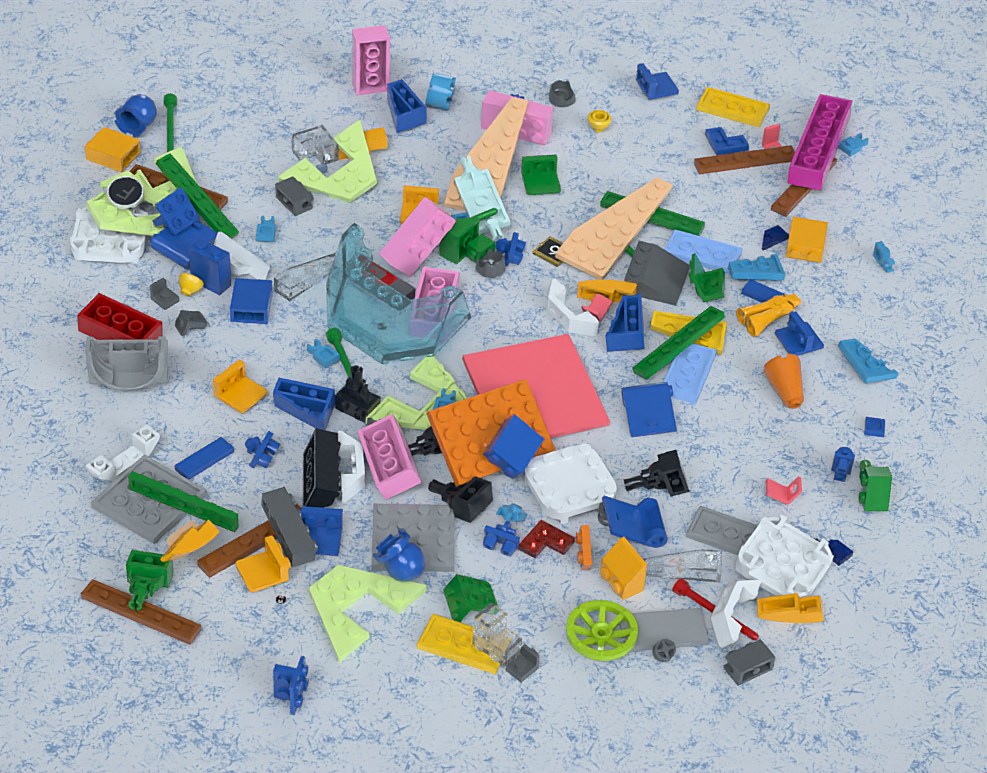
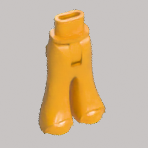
M795 293L791 295H776L763 303L738 308L736 316L741 325H746L749 334L757 337L770 323L794 311L796 306L801 305V300Z

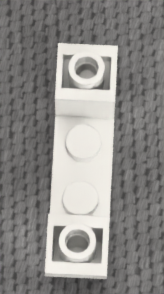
M553 279L548 295L547 311L568 332L596 336L599 326L597 318L589 311L575 316L564 305L566 295L564 285Z
M145 425L132 434L133 446L110 461L100 455L88 463L86 469L99 479L115 481L144 454L148 457L150 456L160 439V434L150 426Z
M337 431L338 442L341 443L338 456L341 458H351V464H355V467H352V474H341V482L339 483V486H341L340 495H342V503H345L365 487L362 443L343 431Z
M759 580L736 581L723 589L711 616L718 645L721 648L733 645L739 639L738 634L742 626L731 617L734 613L733 608L737 601L742 604L748 600H753L758 595V588L761 584Z

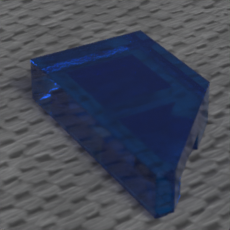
M779 225L765 230L762 250L764 251L788 240L789 234Z
M830 539V541H827L829 542L828 547L832 555H834L832 561L838 566L853 556L854 551L839 540Z

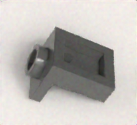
M161 278L150 285L151 300L164 310L179 302V296L167 287L165 278Z
M181 310L178 318L175 320V327L181 336L186 335L188 328L205 329L207 321L200 311Z
M524 644L521 646V654L506 665V672L522 683L539 669V654L536 650Z

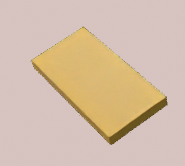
M706 87L696 106L698 111L759 128L770 109L769 103L711 87Z
M432 614L417 643V649L496 675L511 645V639Z

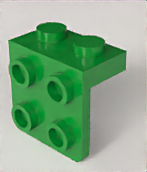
M557 154L522 157L521 174L526 194L537 195L561 192L557 175Z
M692 254L689 261L691 268L689 279L695 285L697 296H700L703 302L723 298L725 290V272L723 268L705 272L697 254Z
M456 574L443 589L452 620L461 622L471 610L495 616L499 613L492 587L487 581Z

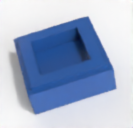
M866 417L864 435L884 438L885 419Z

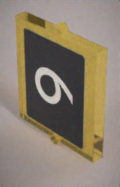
M549 236L544 242L539 243V246L532 251V254L559 267L563 261L555 258V255L563 243Z

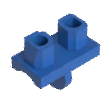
M517 232L513 233L512 240L510 241L504 238L496 242L495 247L497 251L502 254L505 253V266H508L510 262L519 265L523 258L522 252L526 242L518 239L519 233Z
M268 431L262 443L257 436L246 440L245 447L247 448V453H255L249 464L250 467L255 468L256 464L264 468L268 467L273 457L266 454L264 450L275 455L280 446L278 442L271 439L274 433Z
M840 447L835 451L831 471L835 472L834 480L845 482L847 474L851 475L855 454L848 447Z
M506 521L504 525L497 524L496 528L487 525L484 528L483 546L487 549L494 550L498 542L503 544L500 550L501 553L511 557L515 549H520L521 543H519L520 537L515 536L517 530L511 528L510 521Z

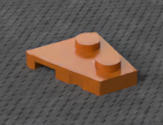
M581 525L579 531L576 532V543L579 548L577 562L581 564V570H590L592 566L589 525Z

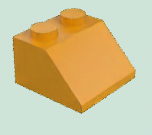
M622 537L602 558L600 574L611 585L614 593L618 594L622 600H625L644 591L647 563L627 539Z

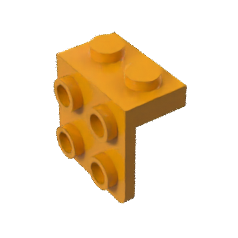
M404 185L400 224L406 221L424 197L439 205V188Z
M240 359L213 379L214 397L240 413H245L267 395V390L246 377L245 362Z
M273 535L265 538V552L236 561V568L249 592H256L289 580L288 569L291 568L290 561L287 556H283L281 544L279 542L276 543Z

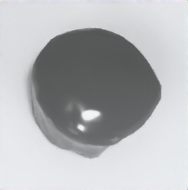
M557 80L550 86L549 101L554 106L567 107L575 103V93L570 86L569 80L566 82Z
M489 249L487 254L478 260L475 269L483 277L495 278L505 271L504 256L499 251L493 252Z

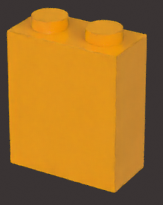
M106 127L97 132L86 143L84 148L86 160L119 172H123L141 153L140 139Z
M793 216L786 257L821 263L828 222Z

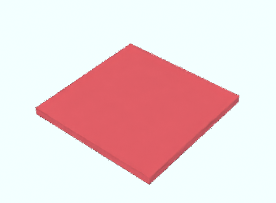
M569 334L466 354L462 357L477 395L527 379L551 438L605 427L610 424L605 409Z

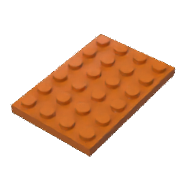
M527 379L426 413L456 487L468 483L474 476L483 478L502 471L496 465L491 464L483 453L504 421L514 414L544 438L533 458L556 451Z

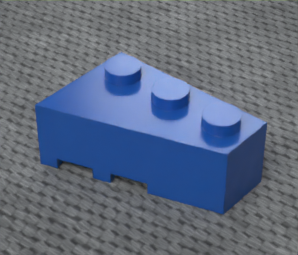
M402 79L388 83L387 102L396 133L426 124L427 107Z
M641 294L622 296L616 310V316L611 321L609 332L605 335L607 352L645 349Z
M279 377L273 390L275 407L314 428L326 430L335 406L334 389Z

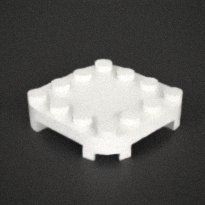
M140 205L130 209L134 217L148 215V212L140 209ZM87 207L82 210L78 208L73 235L70 237L71 252L75 260L130 262L133 264L139 262V258L144 253L147 235L100 229Z
M587 443L536 456L531 459L524 470V484L530 487L542 508V515L546 519L550 517L560 520V523H568V518L599 508L600 503L603 502L602 497L604 495L616 498L617 486L599 455Z
M780 515L779 518H767L765 516L761 519L760 524L744 546L741 547L736 559L735 570L748 580H759L761 582L760 587L775 596L798 593L799 598L810 597L828 571L834 555H832L828 547L829 542L824 538L819 542L786 523L788 517Z

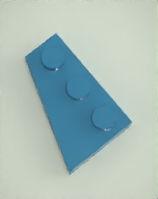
M771 254L770 258L760 256L754 261L749 259L729 262L728 265L732 279L776 281L784 280L785 272L777 254Z
M856 338L839 341V349L864 383L897 378L899 373L896 370L887 368L885 366L886 362L882 359L877 360L871 355L872 351Z

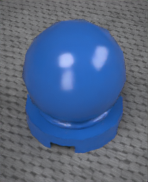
M142 94L129 97L124 105H121L114 112L116 116L115 124L124 134L129 133L133 137L140 136L156 118L157 110L154 101L147 95Z
M399 529V534L394 537L390 534L376 547L378 550L377 554L375 552L372 555L378 563L385 562V568L393 579L400 582H409L418 578L423 572L425 557L419 546L413 542H408L410 536L405 529Z

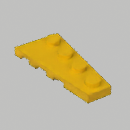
M654 310L650 329L672 337L696 317ZM720 321L693 344L716 349L717 354L722 356L727 322Z

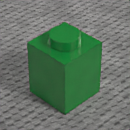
M484 234L479 235L467 243L466 257L477 263L479 259L487 254L489 249L495 252V242Z

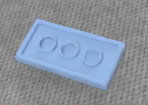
M675 229L664 249L687 263L691 260L692 254L696 253L703 267L712 270L723 268L726 274H730L728 270L729 262L738 261L742 253L741 247Z
M691 344L672 360L663 381L668 382V385H672L673 396L671 398L693 404L697 403L716 357V349Z

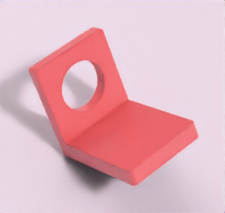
M780 124L764 128L762 139L764 149L782 147L778 142Z
M597 293L589 307L582 305L581 308L583 312L589 311L601 323L613 302Z
M799 476L787 487L769 478L765 480L766 495L787 505L802 493V480ZM797 485L796 491L792 494L794 486Z

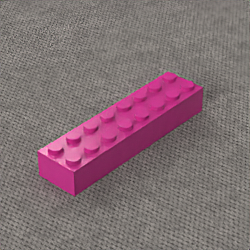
M819 94L790 163L788 184L807 187L813 190H822L850 119L853 100Z

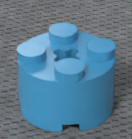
M433 72L425 104L449 110L451 102L449 100H452L454 93L451 87L455 86L456 78Z

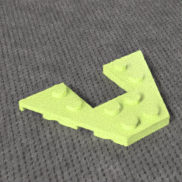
M360 120L332 138L333 143L352 161L326 178L312 163L304 158L278 176L279 182L294 176L308 191L325 193L331 198H338L348 203H351L376 185L377 180Z
M182 147L155 158L154 164L158 159L171 153L196 182ZM128 170L100 182V188L103 189L105 187L108 188L110 183L116 178L123 176L136 178L141 182L144 189L142 202L153 203V207H156V203L177 190L171 181L151 189Z
M137 170L135 176L149 188L153 189L142 171ZM101 192L97 197L87 201L86 207L100 229L153 236L166 228L163 225L156 227L152 221L160 216V213L134 217L129 208L122 210L114 207L109 201L107 192Z
M431 351L410 372V379L438 393L421 411L387 396L366 417V424L368 418L379 420L393 414L402 428L426 430L431 426L426 413L433 410L436 398H441V390L445 388V394L447 395L452 394L453 390L456 391V402L467 399L463 390L457 387L453 377L444 370L443 364L436 360L434 353Z
M337 565L309 587L310 597L314 601L316 611L320 615L322 625L330 639V644L334 648L339 663L369 639V632L343 614L352 604L369 592L399 614L427 591V585L412 581L400 582L390 576Z

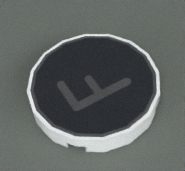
M123 176L116 178L110 183L107 195L114 207L126 210L130 207L131 209L135 208L142 202L144 189L141 182L136 178Z

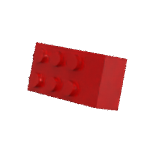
M98 293L77 315L78 331L94 337L96 340H158L159 336H163L162 321L101 293Z

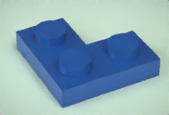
M722 127L705 130V136L716 155L749 151V144L744 135L727 137Z

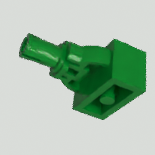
M862 460L859 466L861 470L859 478L862 486V492H859L858 496L859 504H862L864 511H888L892 484V474L889 467H875L871 465L869 460Z
M131 550L126 562L127 582L130 584L129 592L133 594L128 604L132 610H135V608L136 610H141L144 600L148 599L149 595L152 597L154 592L162 587L168 588L174 574L173 561L163 562L161 557L164 554Z

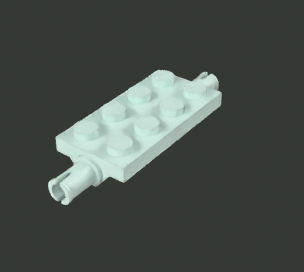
M466 156L467 161L465 157H462L460 162L464 168V173L460 177L454 178V183L469 218L489 209L497 208L498 213L496 215L479 221V234L490 231L494 242L498 241L497 236L499 239H504L500 228L510 226V220L488 169L479 170L473 165L470 156Z

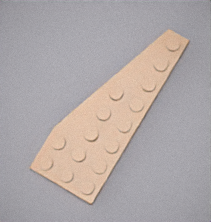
M511 97L467 155L471 157V161L477 169H488L500 199L527 111L528 100ZM462 164L459 165L452 175L444 207L466 211L454 183V178L460 177L464 173Z
M656 177L574 229L556 252L555 258L599 280L604 279L671 191L672 184Z

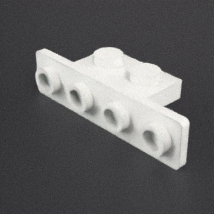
M223 232L217 233L214 245L230 253V269L232 274L236 276L250 274L256 279H266L270 268L269 265Z

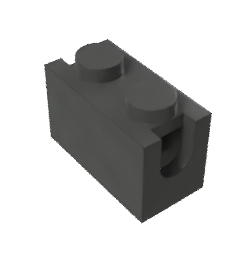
M294 176L275 184L276 198L294 216L313 209L311 201L314 200L313 194Z
M760 639L750 642L738 650L730 651L725 657L728 663L724 665V670L739 686L773 670L775 656Z

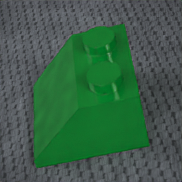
M477 217L455 219L456 222L439 243V256L456 265L466 257L467 243L479 236L480 219Z

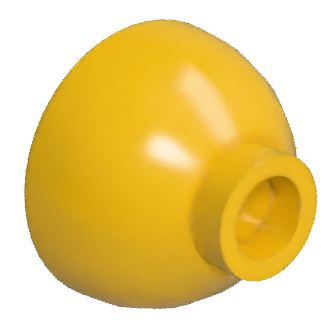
M594 110L588 114V122L595 132L600 133L609 126L611 115L604 110Z
M181 273L179 275L180 293L190 297L191 294L200 291L204 285L200 278L192 274Z

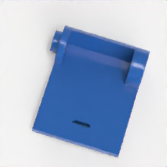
M195 221L174 236L169 228L166 227L158 234L152 236L150 240L151 248L186 270H189V247L200 238L212 243L217 237V232L199 221Z
M668 382L621 388L622 401L626 408L631 438L677 432L671 401L673 396L672 385H668Z
M605 495L602 497L612 535L621 538L625 537L627 540L653 548L662 547L667 543L668 539L656 499L645 498L635 506Z

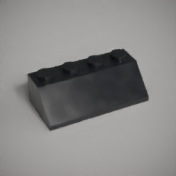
M315 428L303 452L302 506L325 508L331 506L335 498L340 496L341 486H339L341 471H338L341 457L338 456L341 443L338 442V433Z

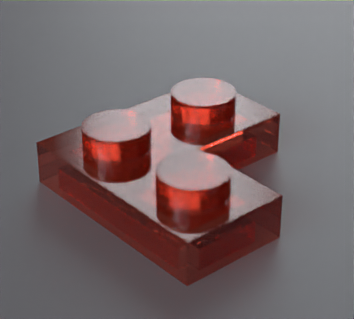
M540 520L519 543L518 550L535 559L546 546L564 555L575 543V537Z

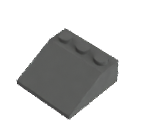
M638 241L624 281L637 284L636 295L641 294L642 298L676 306L690 265L656 244Z

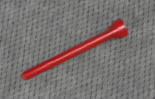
M680 578L673 586L672 592L678 596L689 597L713 613L716 605L693 591L691 586H689V582ZM732 617L742 626L741 633L753 641L758 640V633Z

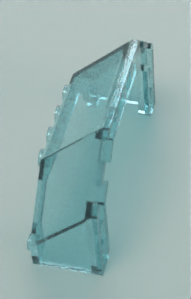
M353 223L341 236L326 282L328 329L338 328L343 339L381 364L398 359L400 361L413 360L418 356H435L472 318L464 292L455 286H448L437 296L408 299L365 271L367 266L373 261V255L371 250L364 245L363 237L365 233L363 228Z

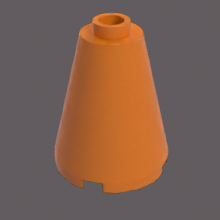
M787 354V357L781 358V355L770 359L764 365L765 370L763 369L765 376L786 407L792 409L800 407L804 401L799 357L795 354Z

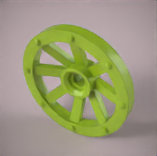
M592 600L577 606L570 613L566 623V636L572 648L579 654L593 660L609 661L621 658L633 649L637 641L638 625L632 613L622 605L608 600ZM599 610V622L594 623L587 612ZM606 611L617 614L609 624L605 622ZM581 617L590 629L575 625V622ZM623 620H625L629 629L613 631ZM575 633L587 636L589 638L580 641ZM629 636L624 644L614 640L615 638ZM596 644L598 646V650L590 648L588 646ZM608 644L615 649L605 650V645Z

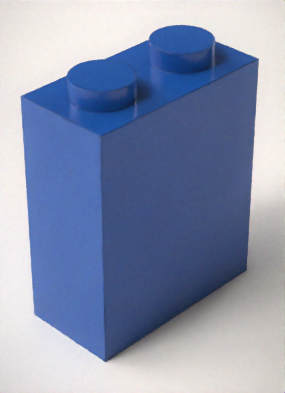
M201 238L189 247L190 274L200 278L204 283V288L221 295L231 286L230 253Z
M235 278L230 304V322L268 324L273 294L272 280Z
M514 414L504 421L483 455L491 464L500 468L507 477L514 479L524 472L544 441V438Z

